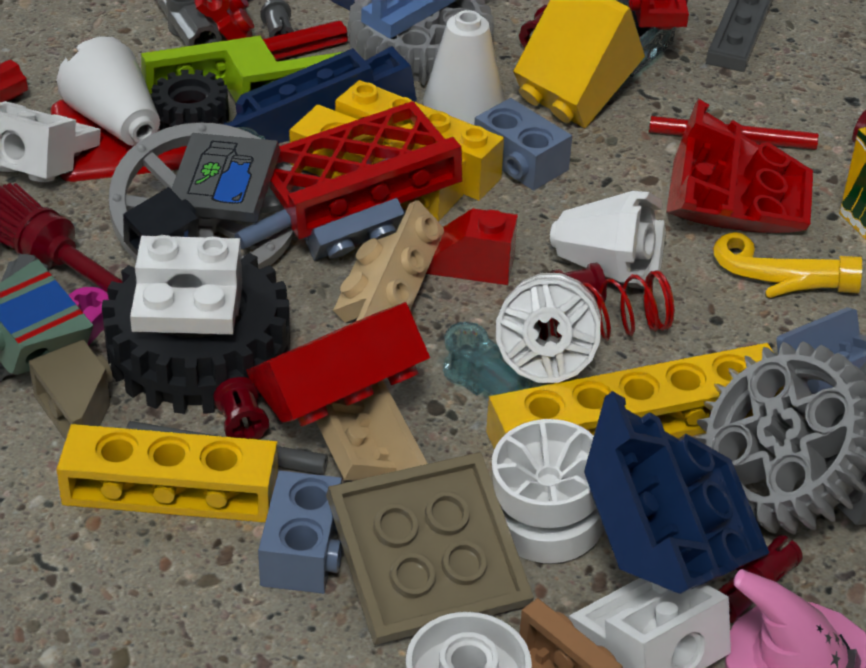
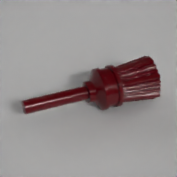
M17 183L0 185L1 243L14 248L18 255H35L41 263L48 265L49 269L56 265L66 264L107 293V288L111 281L122 283L120 278L76 249L74 242L75 227L70 220L60 216L52 208L42 207Z

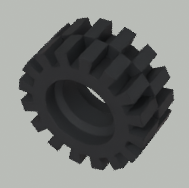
M188 69L181 70V75L177 76L175 72L167 74L168 80L161 77L157 80V85L153 84L151 88V98L160 118V130L188 123L224 124L229 121L227 85H224L222 78L216 79V74L209 72L206 76H203V70H195V74H189Z

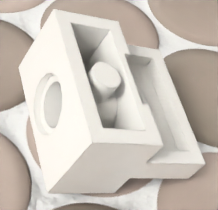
M6 101L0 102V171L27 173L30 180L38 182L54 181L55 176L73 171L74 157L79 156L84 150L100 145L101 129L76 123L75 119L64 116L50 115Z
M168 235L141 236L135 265L136 289L130 315L132 332L233 334L235 317L239 315L242 291L240 238H220L215 236L171 237Z
M638 578L569 615L570 621L577 630L597 646H603L608 649L623 668H706L731 653L729 597L705 583L682 594H678Z

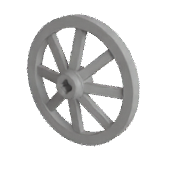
M188 123L155 132L133 146L116 167L109 188V213L112 227L121 245L129 255L137 260V255L124 242L123 214L149 199L127 195L133 178L143 166L166 188H172L176 175L157 156L166 151L187 146L192 133L261 138L228 125ZM281 162L275 166V169L291 171V167L287 162ZM294 186L290 193L298 191L299 186ZM275 195L265 196L260 214L283 210L284 207ZM199 217L197 234L199 237H212L218 231L229 238H235V233L245 227L232 220ZM291 226L272 235L268 240L264 239L248 247L253 250L250 253L258 257V269L273 264L285 252L295 236Z

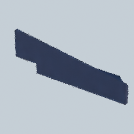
M393 46L367 60H364L352 48L240 95L235 104L237 114L234 120L223 125L242 129L261 139L276 140L278 144L290 141L289 130L317 104L335 111V100L358 80L372 83L376 87L417 102L411 65Z

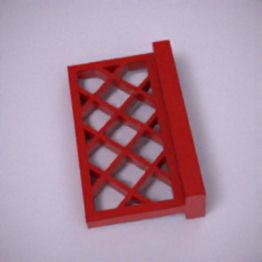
M411 101L279 146L281 151L276 164L287 162L294 165L291 171L274 169L269 187L289 214L292 230L300 240L310 236L314 228L389 200L398 198L401 204L462 182V146L454 137L445 139L415 102ZM407 119H411L414 123L412 129L393 126V124ZM363 134L375 136L372 143L353 140V138ZM386 138L405 142L402 149L382 145ZM415 144L426 145L412 151ZM322 148L335 150L332 157L312 153ZM346 152L365 155L362 162L342 159ZM375 157L387 159L372 165ZM305 166L324 169L320 177L302 174ZM335 171H336V172H341V173H347V174H344V175H341V176L332 178V176H333V174H334ZM294 186L304 187V189L290 193Z

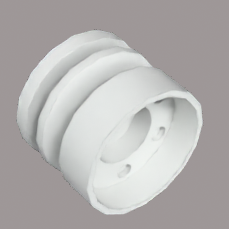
M540 273L523 280L507 296L496 319V342L504 361L518 375L537 383H559L577 376L593 360L600 343L601 313L594 295L579 280L562 273ZM552 317L559 322L557 332L561 336L556 338L551 335L546 341L542 340L539 337L541 328L536 322L540 320L547 323Z

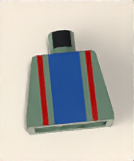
M39 259L32 261L0 283V362L9 373L18 375L29 372V360L83 339L88 343L94 325Z

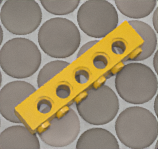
M768 343L492 395L488 398L486 432L494 449L500 439L513 428L541 419L568 421L583 427L594 435L604 398L614 391L625 398V408L641 418L649 412L660 418L664 431L678 439L684 434L690 436L705 434L706 431L697 424V420L710 417L711 411L705 407L704 401L716 402L720 396L714 384L727 386L732 380L728 368L741 373L747 368L745 356L751 357L757 363L762 360L763 347L769 348L771 351L772 349ZM784 386L779 388L775 396L781 393V391L784 389ZM753 409L748 412L745 418L754 415Z

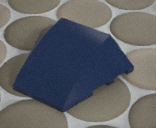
M614 391L605 396L584 473L620 570L682 594L757 561L770 553L730 458L688 434H684L678 439L664 431L660 418L650 412L642 418L625 408V398Z

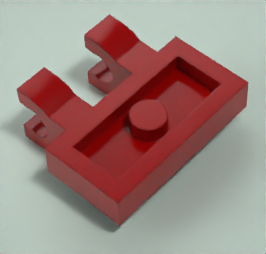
M194 0L196 8L203 15L211 17L217 23L218 30L228 40L253 37L252 29H254V24L246 11V8L249 7L247 0H211V2L207 0Z

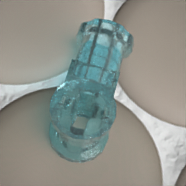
M466 321L451 325L446 330L444 343L449 354L444 360L443 372L449 382L466 387L476 396L484 390L490 395H497L532 388V380L518 375L510 366L502 361V354L498 345L488 338L487 331L482 326Z

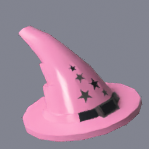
M743 569L736 573L734 586L756 606L734 622L730 630L731 653L725 656V668H866V633L844 615L813 602H807L782 585Z

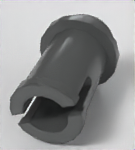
M267 0L262 6L260 17L263 23L267 25L269 37L294 32L290 23L291 8L289 4L283 0Z

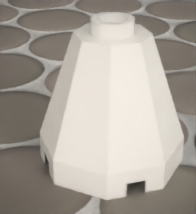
M630 191L565 210L559 219L552 224L550 231L551 245L553 248H556L557 256L584 268H587V265L597 262L603 269L605 277L614 279L621 284H624L631 274L638 275L645 281L650 271H660L666 228L664 220L655 219L654 210H663L661 199L650 192ZM632 279L627 285L631 288L644 289L643 284L638 279Z

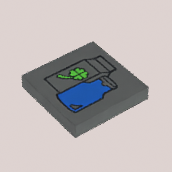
M192 133L171 189L181 200L186 199L193 205L198 217L257 223L281 151L278 141Z

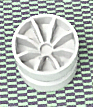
M557 419L530 421L506 433L494 449L492 455L494 491L501 505L518 555L524 559L539 563L566 562L588 552L602 535L604 525L584 473L594 435L577 424Z
M476 612L451 613L430 621L414 635L406 654V668L532 667L528 646L514 628L498 618Z

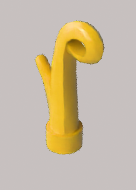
M738 232L721 236L715 242L713 248L714 256L720 266L731 273L761 281L778 283L767 288L765 295L768 298H774L794 291L819 288H837V292L860 293L862 257L839 256V260L754 258V243L746 235ZM739 248L742 252L734 254L730 249Z

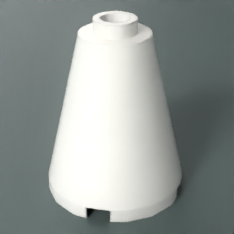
M465 10L450 17L447 21L423 97V105L445 112L452 117L474 125L476 116L505 101L489 22L480 16L479 13Z
M96 37L79 44L76 47L79 52L70 61L67 58L64 59L60 65L56 80L58 92L69 107L128 145L135 146L144 138L158 131L160 118L136 57L128 46L114 37Z

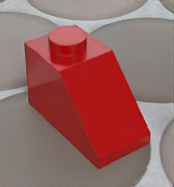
M472 208L443 227L444 233L426 274L508 285L515 257L518 214Z

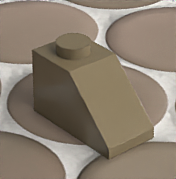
M83 339L29 360L34 397L65 440L71 424L101 425L110 405L108 383L113 380L110 366L103 355L96 356Z

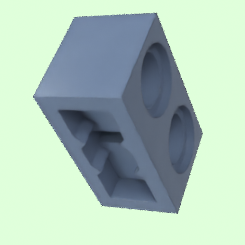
M509 98L475 117V126L483 127L487 131L504 137L502 171L531 190H536L569 170L572 135L516 100Z
M278 471L258 549L260 586L325 593L329 572L338 573L342 554V544L340 540H336L338 531L326 494L329 486L342 484L341 477Z

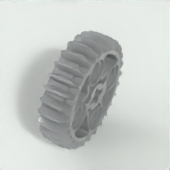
M355 0V3L350 6L348 21L350 49L354 48L364 60H367L393 46L411 65L413 80L421 81L422 86H424L426 81H429L443 33L450 17L465 10L479 13L480 16L489 22L493 41L494 17L491 15V7L485 5V0H456L391 39L361 22V9L372 3V0Z
M802 341L797 350H795L790 344L783 342L778 355L774 354L769 348L763 347L761 361L756 363L751 357L745 356L747 367L745 370L739 373L734 369L728 368L732 378L731 382L727 386L714 384L720 396L716 402L704 401L705 407L711 411L709 418L697 420V424L706 431V434L695 439L732 460L759 527L762 526L767 531L775 534L780 527H783L786 531L796 534L801 521L809 529L816 530L817 515L823 514L830 521H835L833 507L840 503L848 509H853V504L848 495L854 489L866 493V486L861 481L866 473V375L840 353L834 354L823 345H820L815 350L810 344ZM812 379L821 380L830 384L833 388L823 389L811 395L807 382ZM784 386V389L781 391V393L775 396L779 388ZM753 409L754 415L745 418L748 412ZM845 413L843 419L837 425L831 427L837 416ZM746 448L745 453L737 459V456L741 452V450ZM838 454L827 470L825 458ZM805 477L801 487L793 491L796 482ZM766 478L770 495L766 497L758 495L747 489L744 485L757 483Z

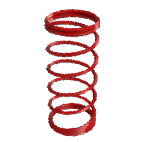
M650 271L645 281L640 276L631 274L626 279L623 287L614 279H607L601 285L599 292L591 284L583 283L598 298L597 305L600 313L601 308L603 310L607 335L603 327L602 314L601 335L605 340L608 341L611 337L610 318L602 298L603 290L608 283L615 284L621 292L622 322L629 336L632 337L635 332L634 313L626 294L627 285L632 279H638L644 286V308L650 329L654 332L657 329L664 331L672 326L675 314L674 298L671 286L661 271ZM654 277L658 279L665 299L666 319L664 324L660 321L656 300L653 296ZM625 302L630 315L631 331L626 320ZM551 317L549 320L550 333L556 337L554 323L557 331L559 322ZM538 320V325L541 328L539 337L546 341L548 338V324Z

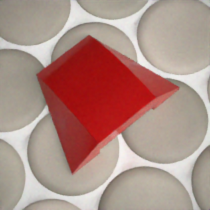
M698 98L674 158L666 213L704 225L748 232L791 233L807 230L811 224L813 170L769 142L759 145L741 134V124L734 120L729 125L725 124L706 112L710 105Z

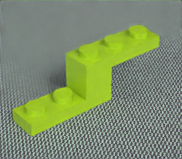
M261 36L141 53V73L151 95L153 84L157 85V80L161 77L168 80L167 74L175 72L179 76L181 75V70L188 69L189 74H195V70H203V76H206L211 72L216 74V79L222 78L224 80V85H227L229 92L235 102H237L240 95L342 52L277 62Z

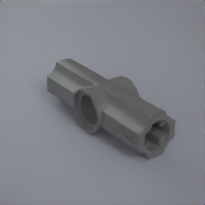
M156 0L167 16L169 32L181 37L186 46L222 41V33L218 30L216 23L211 17L203 15L196 8L194 0Z

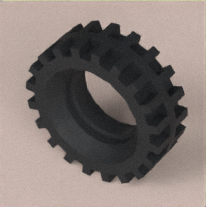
M248 253L241 259L242 291L239 307L241 319L234 325V333L183 338L162 332H132L130 315L136 289V273L134 267L130 265L125 267L121 271L122 283L111 281L107 288L109 300H103L102 302L108 364L111 363L112 376L115 381L124 380L125 391L132 398L142 392L146 393L147 406L155 409L165 401L173 403L174 413L185 414L188 405H202L203 414L215 413L214 392L222 382L235 377L249 378L247 369L290 351V311L287 287L284 281L276 282V270L270 265L258 269V257ZM234 392L233 396L236 404L241 401L238 393Z

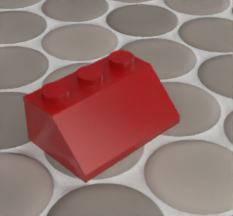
M407 302L376 312L251 367L246 371L252 383L279 420L287 422L298 419L302 427L329 415L326 405L343 398L346 406L373 395L374 391L371 385L388 378L390 385H394L419 374L415 365L430 359V355Z

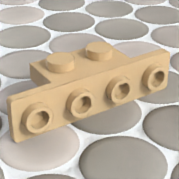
M417 200L408 205L396 233L378 240L375 238L370 239L358 249L356 253L357 260L350 275L343 281L340 287L341 294L333 309L344 323L354 319L358 321L404 302H407L411 310L444 233L441 224L420 201Z
M383 380L372 384L371 387L374 394L361 401L346 406L343 398L326 405L329 415L316 421L344 480L355 481L428 464Z

